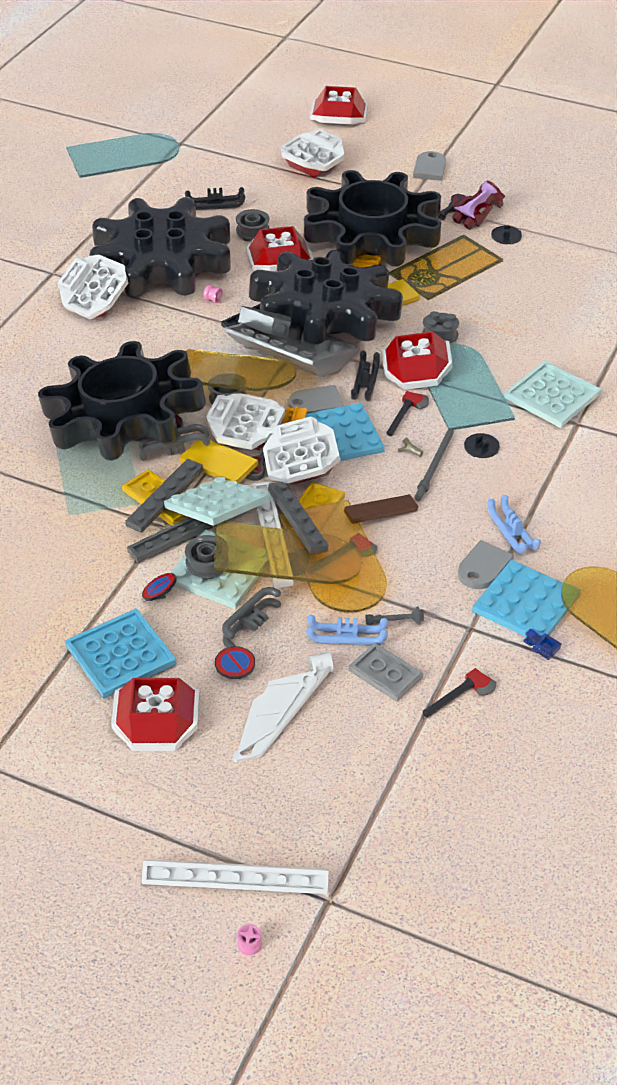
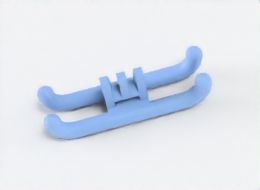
M503 495L501 497V506L506 515V522H503L495 508V500L489 499V514L512 548L518 554L525 553L527 546L532 550H537L540 547V539L532 540L522 526V521L518 515L515 514L513 509H510L508 496ZM519 535L524 540V542L520 544L515 539V537Z
M312 614L307 618L310 625L306 630L307 636L317 643L373 645L376 643L379 645L386 641L388 636L385 630L388 625L386 618H382L378 625H358V618L353 619V624H350V618H346L345 623H342V618L338 617L337 624L319 623ZM315 630L337 632V636L318 635L315 633ZM357 633H380L378 637H357Z

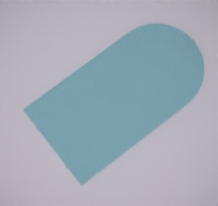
M144 133L69 146L66 149L79 178L168 162L178 154L179 143L173 137L165 134Z
M449 343L453 368L442 378L438 386L428 387L447 428L457 430L515 420L513 412L482 355L466 345Z
M85 441L67 450L56 447L69 515L140 504L122 491V485L136 477L128 444L125 446L122 456L113 461L102 457L97 441Z

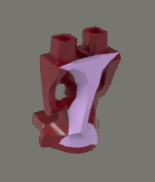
M486 180L480 185L475 195L467 196L454 205L455 213L452 219L458 224L464 219L463 225L469 230L474 225L479 227L493 208V205L499 208L504 205L503 199L505 195L493 182Z

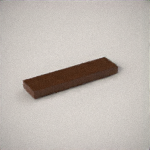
M408 494L345 506L344 513L350 522L354 524L415 512L419 506L412 496Z

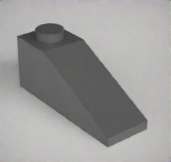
M241 306L238 323L271 335L287 338L291 317Z

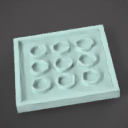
M544 361L504 393V398L561 428L601 395L602 389Z
M217 477L214 481L202 483L197 488L186 490L185 493L173 495L170 499L165 500L164 504L165 508L214 526L271 501L269 493L263 492L261 489H254L249 485L239 484L237 481L225 480V477Z
M205 529L200 536H216L227 544V569L213 579L197 577L187 570L185 564L186 556L184 555L171 572L177 577L175 586L236 609L269 565L266 551Z

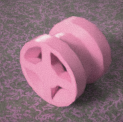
M209 284L204 290V299L219 303L223 290L220 287L214 288L213 285Z
M253 924L242 926L237 936L238 948L245 955H254L261 949V931Z

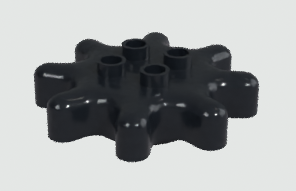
M347 170L342 173L341 188L330 190L312 187L306 192V209L308 214L304 216V239L311 244L323 242L336 243V250H340L345 254L347 264H351L359 256L367 254L379 255L390 266L398 267L406 259L407 246L416 245L434 248L439 245L442 224L438 219L441 210V194L435 191L421 193L408 191V175L403 172H393L385 180L380 181L366 180L358 171Z
M182 197L169 208H153L145 200L134 198L128 204L129 217L118 220L98 218L92 224L95 247L90 250L89 256L101 255L123 264L126 267L125 270L128 278L125 293L129 296L143 295L154 284H167L179 295H190L196 290V274L200 272L225 274L231 269L230 249L227 246L230 242V223L228 218L223 215L207 218L196 217L195 202L189 197Z
M331 250L326 254V257H316L313 260L302 259L289 251L283 252L277 258L276 271L256 270L250 275L249 298L260 302V310L290 316V324L304 329L303 339L310 344H321L325 341L327 334L346 332L360 341H372L376 337L377 320H399L403 303L402 293L396 289L388 288L389 270L385 266H351L346 263V256L340 250Z
M137 341L124 343L121 345L117 356L103 361H94L83 355L71 358L68 361V367L72 381L62 385L46 386L38 392L42 412L46 418L50 419L49 428L53 443L57 448L67 450L85 441H97L100 454L103 458L110 461L120 458L124 453L125 446L129 442L141 438H152L165 445L173 443L178 437L175 416L183 413L198 412L206 404L202 381L198 378H190L191 368L186 351L174 350L159 358L144 357L142 344Z

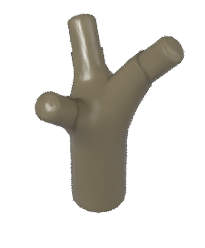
M407 437L402 440L405 447L398 448V452L409 451L418 457L423 455V451L414 446Z

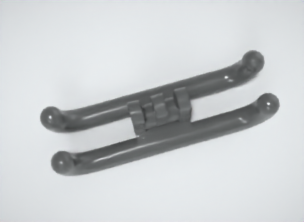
M200 424L177 428V439L168 445L159 442L147 444L156 440L142 438L139 442L141 461H146L148 451L164 447L168 456L172 455L171 449L174 450L175 454L179 453L178 447L181 448L182 452H185L184 443L194 440H201L204 446H209V431ZM195 431L201 432V433H192V434H188V435L181 436L182 434H186V433H190V432H195Z
M274 587L262 588L222 625V632L224 634L222 641L226 648L235 646L231 639H234L235 634L241 628L246 626L252 631H256L269 619L268 615L261 610L266 606L279 608L281 602L274 598L261 599L266 595L279 597L281 595L280 590Z

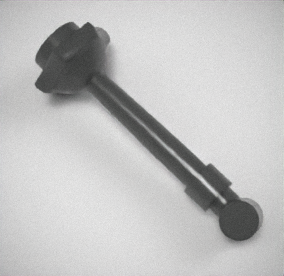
M417 606L411 614L383 616L368 614L365 616L366 624L380 623L382 618H386L388 621L412 619L417 625H420V621H424V611Z

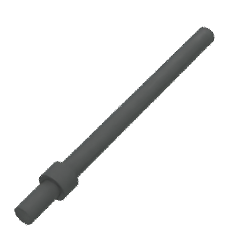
M453 429L447 430L423 480L419 482L418 490L415 494L416 500L420 501L424 493L428 491L430 481L454 434Z

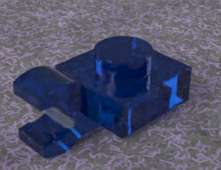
M529 629L525 633L527 637L524 639V643L533 646L532 650L548 660L561 649L562 643L546 633L540 636L533 629Z

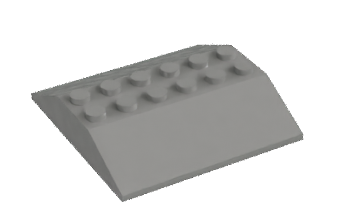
M244 324L224 328V331L236 342L243 344V347L256 349L260 354H269L276 360L287 361L288 365L300 366L304 371H313L315 375L320 377L341 371L360 349L356 345L329 335L326 336L325 341L321 344L307 343L303 339L304 329L290 324L287 338L271 335Z

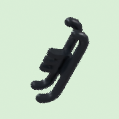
M222 187L219 188V193H217L216 188H213V193H211L210 188H207L208 197L194 198L189 190L185 191V197L194 200L196 210L236 208L243 205L246 198L243 187L239 188L238 194L223 196Z
M366 351L360 352L358 371L354 387L351 390V398L353 400L358 398L360 387H367L365 400L371 401L379 369L380 353L375 352L373 355V365L370 374V362L366 361L367 353Z

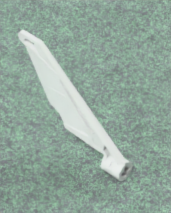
M330 652L308 657L311 672L268 681L265 693L255 698L252 702L239 749L233 754V761L242 762L263 756L329 672L334 671ZM253 747L251 754L244 756L241 755L242 753L246 752L247 750Z

